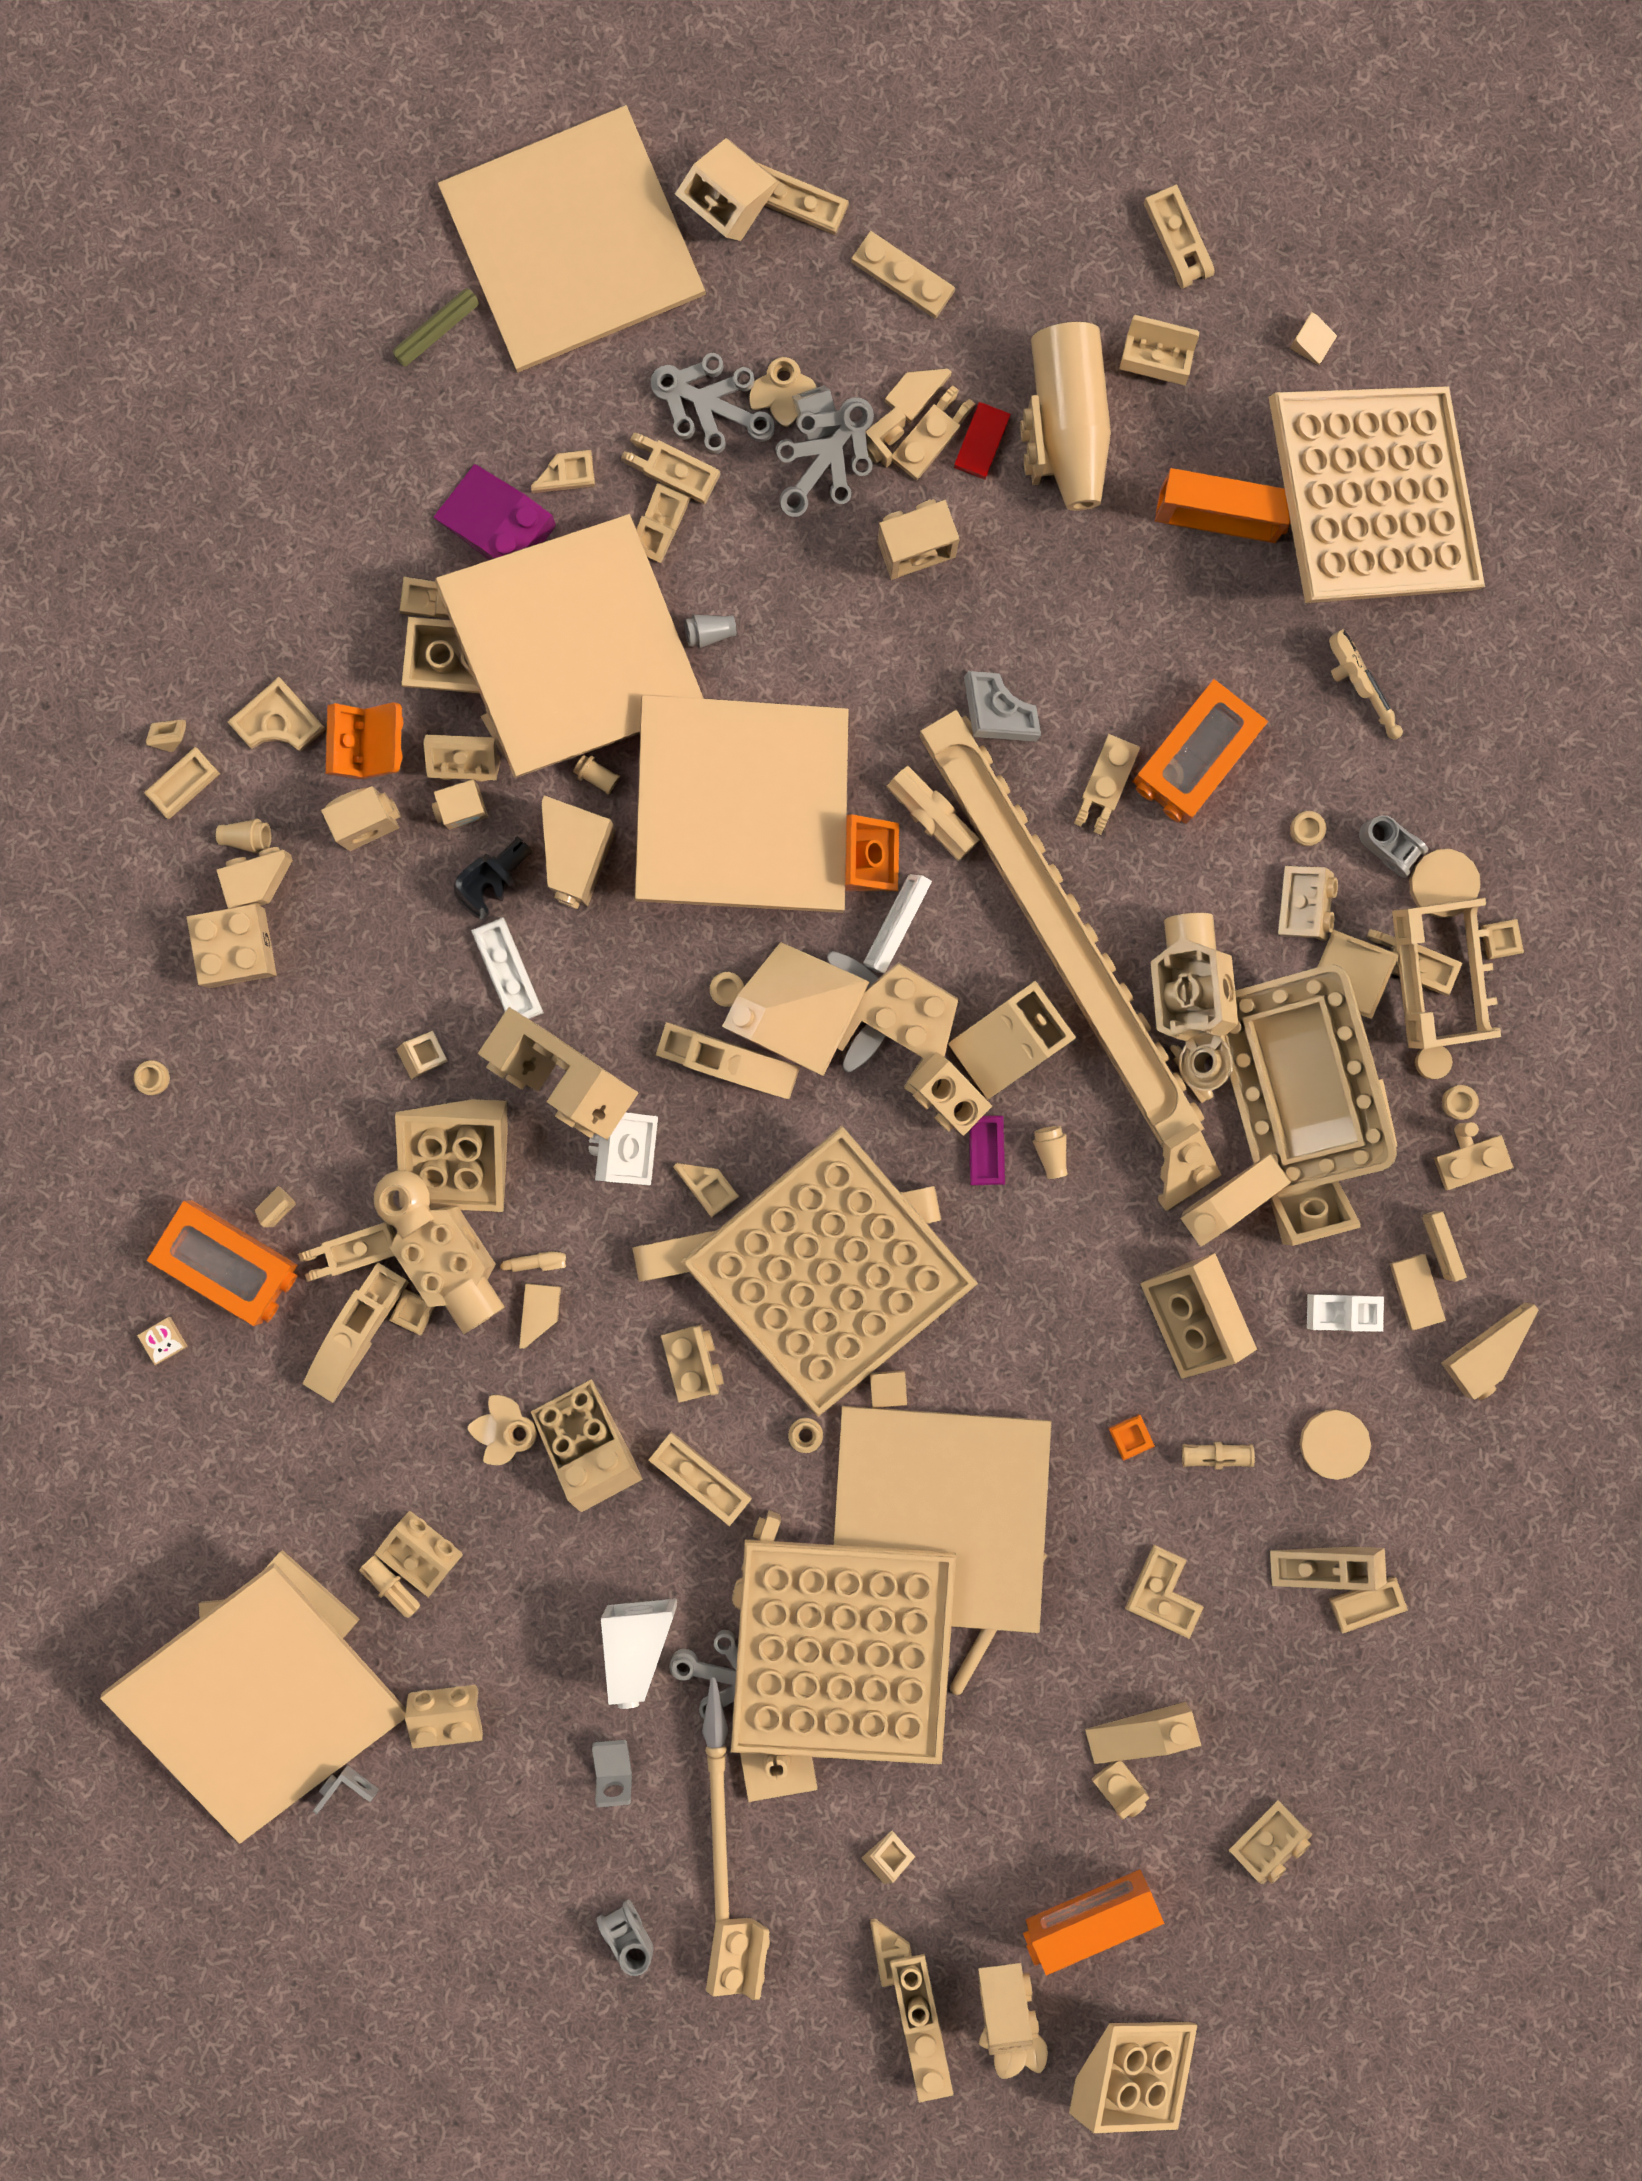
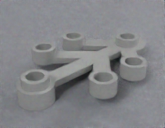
M709 353L703 358L701 363L682 370L672 365L659 367L651 377V388L659 399L668 402L674 418L673 428L678 438L683 440L689 439L695 432L694 423L691 418L686 416L681 398L694 403L705 433L704 442L706 449L712 454L721 453L726 446L724 435L718 431L712 412L746 427L750 437L755 441L765 442L773 436L775 425L768 413L756 412L751 414L719 399L739 390L748 391L754 386V375L749 368L741 367L735 371L733 377L698 389L688 383L706 375L717 377L722 373L724 365L722 358L718 354ZM716 360L719 362V366L715 370H710L707 368L708 362ZM746 374L750 377V381L744 385L738 382L739 376ZM665 377L674 379L670 387L662 386L661 382ZM764 420L767 423L764 430L755 429L754 424L756 421ZM681 423H688L690 425L688 432L681 433L678 431V426ZM719 437L721 444L718 447H711L709 445L711 438Z
M860 397L849 398L838 411L819 414L803 411L798 415L796 420L797 426L805 434H811L820 427L839 426L831 437L796 443L784 439L777 444L776 454L783 462H791L797 457L818 454L795 487H788L781 493L779 499L780 506L787 515L797 517L806 511L808 507L806 495L829 464L831 465L833 485L830 488L831 498L837 504H845L850 500L852 492L847 485L842 447L850 436H852L855 454L851 459L852 470L859 476H866L871 472L873 464L868 457L865 431L871 426L874 413L871 405L865 399ZM853 409H860L862 412V416L858 421L850 419V412ZM806 416H811L814 420L810 428H803L801 425L802 419ZM784 445H790L793 448L792 454L788 457H783L780 453ZM859 459H866L867 467L862 471L857 470L856 462ZM839 487H844L847 490L846 496L842 499L835 497V491ZM792 494L799 496V502L794 506L787 504V498Z
M721 1630L716 1634L714 1640L716 1651L725 1654L734 1669L699 1662L692 1650L679 1649L673 1654L669 1668L671 1674L678 1680H689L693 1676L708 1680L715 1677L717 1682L730 1684L731 1686L719 1692L722 1707L732 1703L735 1696L738 1651L735 1635L729 1630ZM722 1637H727L730 1639L731 1644L724 1647L718 1640ZM679 1663H686L690 1669L682 1672L677 1668V1665ZM708 1696L704 1697L700 1702L699 1713L703 1719L706 1711L704 1705L707 1704Z

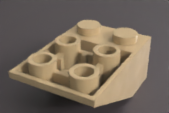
M1034 981L953 1039L948 1045L988 1100L1073 1041L1076 1037L1038 983Z
M592 1379L531 1411L567 1500L580 1512L643 1480L631 1452Z

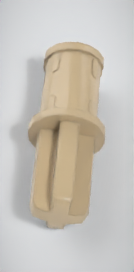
M376 1555L371 1557L359 1569V1572L380 1592L378 1596L380 1598L385 1596L404 1617H411L419 1609L420 1603L399 1582L401 1577H396L390 1572Z

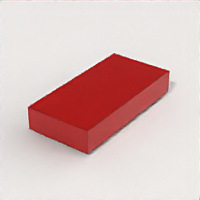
M979 402L955 461L954 468L986 480L1011 414Z

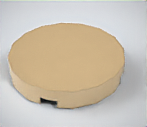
M1452 849L1435 850L1423 856L1414 866L1409 879L1410 894L1418 907L1477 899L1480 890V875L1474 862L1464 853ZM1463 909L1428 914L1437 918H1449L1463 913Z
M1330 1409L1320 1412L1308 1420L1302 1429L1299 1445L1303 1458L1310 1469L1322 1477L1339 1480L1351 1477L1363 1468L1369 1458L1371 1441L1369 1432L1360 1419L1347 1411Z

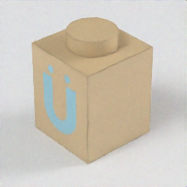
M474 779L434 792L437 801L432 803L435 818L438 823L443 822L449 830L488 817L479 786Z

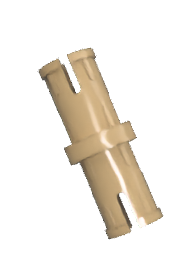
M1214 1442L1213 1445L1182 1444L1183 1467L1214 1466L1215 1470H1222L1223 1466L1254 1467L1255 1452L1253 1444L1222 1445V1442Z

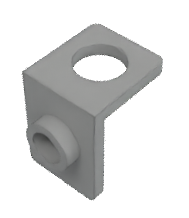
M627 1741L594 1742L592 1744V1752L597 1777L596 1807L629 1805L631 1803L632 1771ZM612 1785H619L624 1789L620 1795L615 1797H608L604 1794L605 1789Z
M347 1765L338 1778L331 1775L320 1789L319 1793L324 1797L313 1812L318 1814L341 1782H344L369 1802L372 1801L379 1789ZM356 1781H358L359 1783H361L365 1788H363L362 1786H360Z

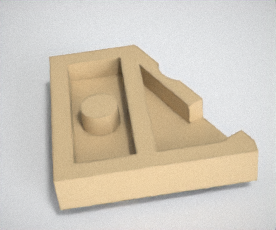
M1194 1123L1164 1142L1163 1157L1165 1160L1161 1167L1160 1176L1164 1182V1192L1162 1195H1158V1201L1164 1210L1168 1211L1221 1176L1220 1170L1200 1129Z

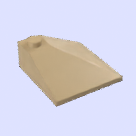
M780 942L737 995L722 1027L749 1042L824 1076L869 981Z
M471 1099L396 1112L398 1171L412 1172L425 1182L430 1193V1209L458 1206L460 1210L504 1211L508 1135L507 1101ZM399 1191L400 1207H404L405 1197Z
M1191 2022L1109 2023L1075 2079L1069 2114L1093 2133L1178 2130L1197 2024Z

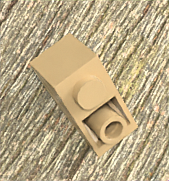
M279 847L268 848L259 852L260 857L246 860V857L235 858L227 861L226 867L217 869L228 909L252 904L259 906L269 904L293 861L291 854L285 850H280Z

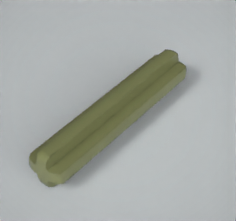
M465 288L397 345L392 351L397 361L401 365L407 366L475 309L479 304L475 294L470 289Z

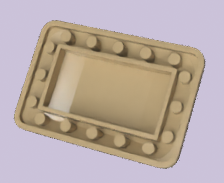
M1334 964L1324 965L1236 990L1238 1025L1224 1036L1225 1043L1230 1048L1233 1057V1068L1230 1078L1254 1164L1271 1153L1291 1181L1290 1184L1275 1195L1291 1193L1389 1168L1395 1162L1397 1156L1396 1145L1372 1053L1347 972L1342 967Z

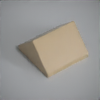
M1339 1181L1282 1195H1274L1270 1198L1283 1245L1294 1246L1360 1228V1222Z

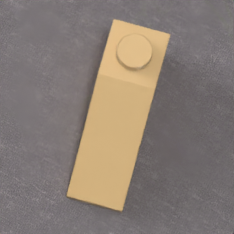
M1270 1153L1184 1210L1180 1219L1200 1247H1202L1290 1184L1291 1181Z
M1524 1302L1441 1363L1465 1397L1473 1400L1477 1398L1482 1400L1496 1391L1495 1385L1505 1377L1539 1311L1535 1304Z
M1332 1547L1270 1551L1272 1586L1376 1591L1387 1583L1385 1548Z
M1186 1702L1085 1729L1094 1764L1169 1755L1201 1746L1192 1710Z

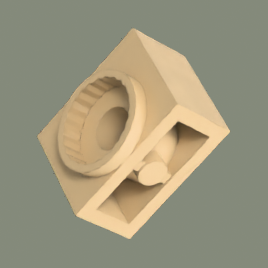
M373 786L341 795L321 810L335 841L349 851L400 828L396 819L401 817L395 802L392 798L389 799L385 792L381 794Z

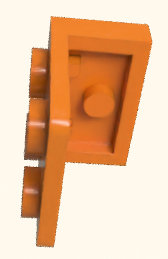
M392 702L366 709L336 703L327 705L325 774L353 779H367L397 773L403 757L401 751V730L403 727L401 704Z

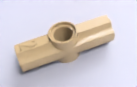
M909 766L901 770L887 785L890 793L911 812V818L916 823L919 821L926 828L924 832L930 837L934 836L957 861L962 859L980 841L976 834L955 814L956 810L950 802L938 791L935 790L933 792Z

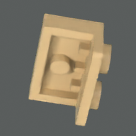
M1134 315L1126 337L1119 369L1186 386L1194 350L1199 338V331Z
M458 1686L409 1693L405 1721L412 1749L482 1741L483 1731L477 1707V1686Z

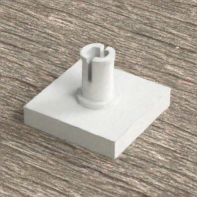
M625 1113L608 1140L598 1134H594L590 1138V1143H599V1147L589 1146L590 1154L598 1156L595 1180L651 1185L658 1116Z

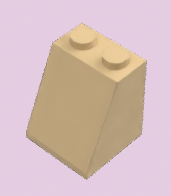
M544 796L542 799V816L548 887L555 894L554 898L559 900V903L574 909H578L579 904L588 907L616 828L608 818Z

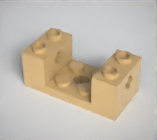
M508 1007L478 1052L480 1056L489 1061L486 1066L487 1069L503 1079L506 1076V1080L522 1090L528 1085L539 1092L556 1065L567 1071L547 1100V1103L558 1110L555 1117L590 1138L596 1133L608 1140L639 1093L510 1007Z

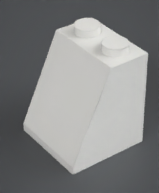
M676 1599L607 1605L601 1617L609 1705L618 1704L620 1709L637 1707L639 1702L645 1701L677 1607Z

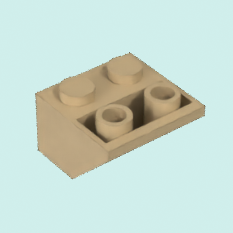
M725 138L693 164L675 195L725 237L741 241L777 187L779 181L733 142Z

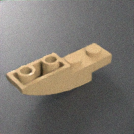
M668 1022L665 1024L656 1052V1056L683 1064L685 1067L786 1099H790L800 1066Z
M377 1262L359 1291L355 1289L322 1343L303 1385L333 1403L372 1345L370 1340L409 1282Z
M925 1954L890 1961L919 2103L953 2096V2088Z

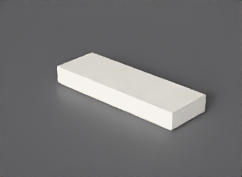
M908 875L863 962L864 966L872 971L885 974L932 882L931 880L922 875Z
M502 917L471 930L504 1011L506 1012L508 1007L528 1019L543 1014L544 1012L505 919Z

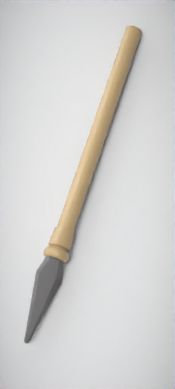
M712 1677L702 1734L707 1744L705 1752L708 1755L707 1763L708 1771L710 1772L716 1923V1920L729 1919L724 1792V1754L726 1753V1746L724 1744L728 1727L716 1678Z

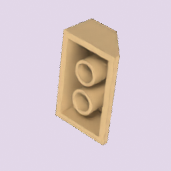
M408 617L402 687L480 693L451 620Z
M1215 1253L1190 1261L1140 1283L1181 1379L1236 1364L1257 1350Z

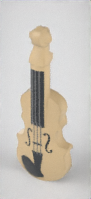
M1344 629L1333 634L1329 642L1332 651L1340 663L1338 667L1331 670L1333 678L1339 682L1350 676V680L1354 684L1357 693L1362 698L1370 699L1380 717V724L1385 725L1387 736L1393 740L1398 739L1402 736L1403 730L1401 726L1395 725L1394 711H1392L1371 671L1366 668L1352 638Z

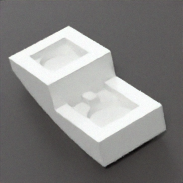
M1307 1294V1329L1383 1332L1384 1297Z

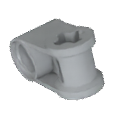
M1381 815L1370 819L1361 826L1359 831L1361 843L1379 857L1388 868L1403 878L1410 874L1409 868L1420 855H1425L1428 851V847L1423 841L1409 833L1389 816ZM1374 825H1379L1384 830L1383 841H1378L1373 836L1372 829Z
M628 1899L623 1902V1907L607 1916L603 1914L598 1916L597 1924L622 1970L630 1976H638L648 1970L653 1957L654 1947L642 1925L639 1914L633 1903ZM632 1948H639L644 1952L646 1958L636 1961L629 1956L628 1951Z

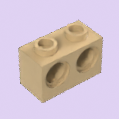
M937 1052L908 1081L916 1090L912 1096L926 1110L932 1106L938 1113L934 1119L948 1132L954 1128L964 1136L992 1107L957 1068ZM941 1079L939 1088L932 1091L933 1084ZM963 1102L960 1111L954 1113L955 1106Z

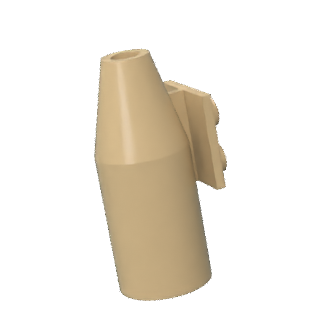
M1087 322L1061 323L1044 328L1035 333L1031 338L1037 395L1031 396L1028 408L1023 409V420L1020 421V435L1022 442L1028 441L1027 454H1024L1025 475H1031L1032 485H1039L1042 476L1054 475L1066 508L1068 510L1080 511L1092 509L1101 504L1111 428L1100 329L1098 326Z

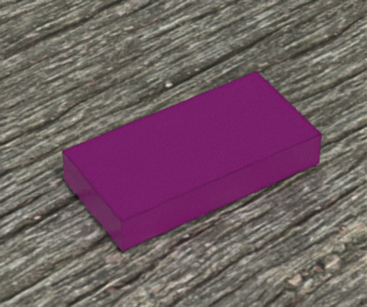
M982 1116L969 1130L970 1185H1005L1004 1116Z

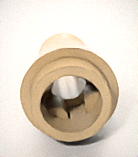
M259 819L218 825L216 841L218 845L230 846L258 854L260 851L270 847L271 829L268 823H262Z
M1051 1126L1034 1131L1035 1139L1032 1142L1044 1166L1047 1179L1066 1176L1068 1174L1066 1168V1134L1062 1133L1061 1126Z

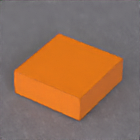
M1140 1414L1108 1428L1123 1461L1155 1447Z

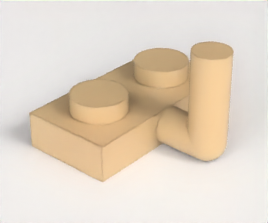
M1472 1122L1457 1124L1454 1132L1460 1149L1434 1157L1445 1190L1512 1169L1513 1165L1502 1135L1474 1144L1471 1136H1475L1478 1133L1479 1128L1477 1124Z

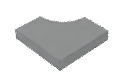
M968 671L964 676L973 737L1037 742L1041 736L1036 705L1024 703L1013 696L1004 686L999 673Z

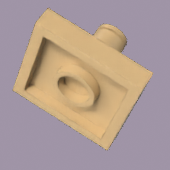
M740 1753L748 1802L817 1790L812 1757Z

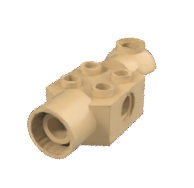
M1188 913L1171 916L1164 920L1167 949L1151 961L1157 1031L1168 1036L1186 1041V1045L1179 1057L1181 1077L1191 1088L1197 1091L1208 1092L1223 1085L1228 1080L1233 1068L1231 1050L1225 1043L1224 1038L1228 1032L1238 1025L1233 964L1231 955L1216 950L1213 915L1209 913ZM1209 1056H1212L1213 1066L1207 1072L1205 1070V1061Z
M394 1171L386 1174L378 1182L374 1191V1207L378 1216L385 1223L394 1226L398 1231L390 1249L427 1306H445L463 1334L471 1331L504 1309L505 1306L488 1282V1278L496 1264L459 1207L430 1209V1193L425 1182L418 1175L409 1171ZM396 1191H400L405 1197V1205L402 1209L398 1208L393 1202V1196Z

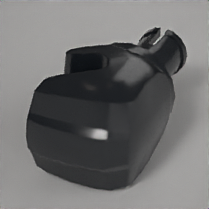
M516 836L515 840L497 857H490L488 854H485L476 859L457 876L453 884L455 897L474 917L483 920L490 913L484 897L486 888L493 887L500 901L504 900V883L508 887L515 883L511 878L513 876L511 872L533 852L525 842H522L523 840L520 837Z

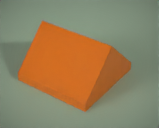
M853 814L847 815L845 891L897 892L899 823Z

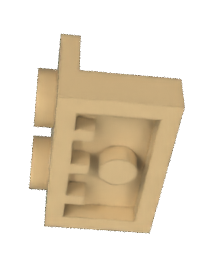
M425 735L423 743L427 777L443 780L474 779L476 781L497 779L500 756L496 752V740L494 737Z
M1285 866L1278 935L1316 938L1320 941H1327L1328 932H1332L1334 928V913L1330 912L1331 899L1336 898L1338 891V880L1334 877L1332 871L1325 867Z
M702 1324L661 1335L678 1402L710 1394L711 1396L718 1394V1385L724 1384L719 1363L712 1365L709 1351L715 1350L710 1330L703 1331Z
M410 1511L393 1528L374 1553L428 1598L463 1555L450 1541L444 1539L428 1526L423 1519Z
M1277 1800L1229 1851L1259 1883L1264 1884L1268 1880L1273 1884L1286 1871L1283 1864L1292 1855L1296 1859L1299 1858L1311 1846L1308 1839L1312 1836V1833Z
M752 1918L716 1920L706 1992L713 1997L743 1993L751 2000L760 1999L765 1979L766 1954L770 1944L768 1928Z

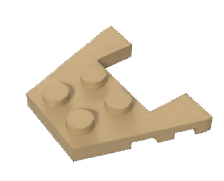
M898 962L865 990L837 1048L841 1051L844 1050L860 1022L863 1021L922 1057L909 1077V1081L936 1052L943 1057L945 1056L958 998ZM939 1080L933 1084L932 1091L937 1089ZM907 1081L904 1089L914 1094L916 1090Z

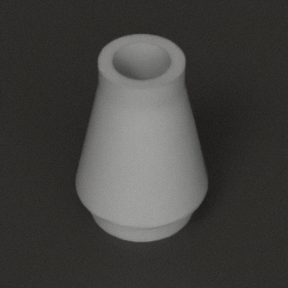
M693 614L692 618L684 620L685 635L689 647L697 646L700 649L737 634L733 615L712 616Z

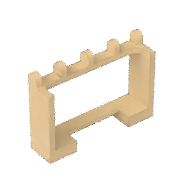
M1485 898L1392 911L1396 949L1399 955L1398 966L1408 1048L1427 1049L1501 1037L1500 1028L1491 1027L1487 1006L1496 1005L1497 997L1486 998L1484 971L1494 969L1493 963H1482L1479 938L1490 936L1489 929H1478L1477 910L1478 907L1486 905ZM1463 909L1477 1031L1436 1037L1433 1012H1425L1417 949V943L1425 942L1422 914Z

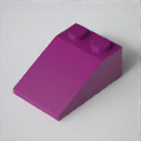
M476 464L472 466L433 517L488 560L543 543L556 527L552 514L524 493Z

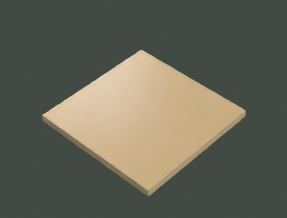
M627 105L438 183L517 373L706 295L704 286Z
M1449 386L1277 392L1269 397L1305 603L1479 590L1485 587Z
M630 514L435 579L436 586L514 778L640 734L642 695L704 699Z
M642 695L635 901L843 913L845 910L848 709Z
M842 1125L682 1260V1264L818 1417L978 1284Z
M842 1406L834 1545L955 1552L956 1567L951 1626L1040 1633L1051 1420Z
M745 1540L731 1752L942 1764L956 1553Z
M275 1563L271 1564L104 1690L100 1697L239 1844L403 1721L406 1712L404 1705Z

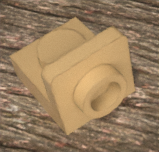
M898 406L865 431L868 456L875 463L881 461L886 468L892 462V453L884 443L892 445L904 434L903 428L905 427L906 416Z
M1123 1761L1111 1762L1092 1778L1095 1785L1114 1807L1121 1820L1127 1816L1134 1817L1145 1808V1802L1149 1799V1796Z

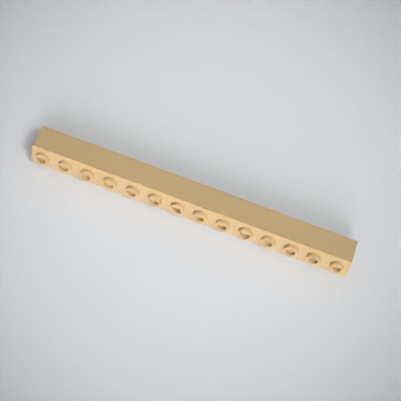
M955 710L922 729L919 735L921 741L1161 1147L1164 1148L1166 1140L1192 1123L1202 1131L1204 1127L1201 1121L1204 1120V1116L1195 1102L1189 1103L1183 1091L1187 1089L1182 1078L1177 1072L1171 1073L1165 1063L1169 1060L1166 1051L1159 1042L1154 1044L1148 1034L1151 1027L1147 1019L1141 1012L1136 1014L1130 1004L1134 1000L1130 990L1125 983L1119 984L1112 973L1116 971V968L1108 954L1104 953L1101 955L1095 944L1098 941L1095 931L1089 923L1085 925L1082 923L1077 914L1081 910L1076 899L1071 893L1065 894L1059 884L1063 882L1060 872L1054 864L1048 865L1042 855L1045 852V848L1036 834L1031 836L1024 825L1028 822L1024 811L1018 804L1013 806L1007 796L1010 793V789L1005 779L1001 775L996 777L990 767L993 761L984 745L978 747L972 737L973 732L970 720L967 716L961 717L958 711Z

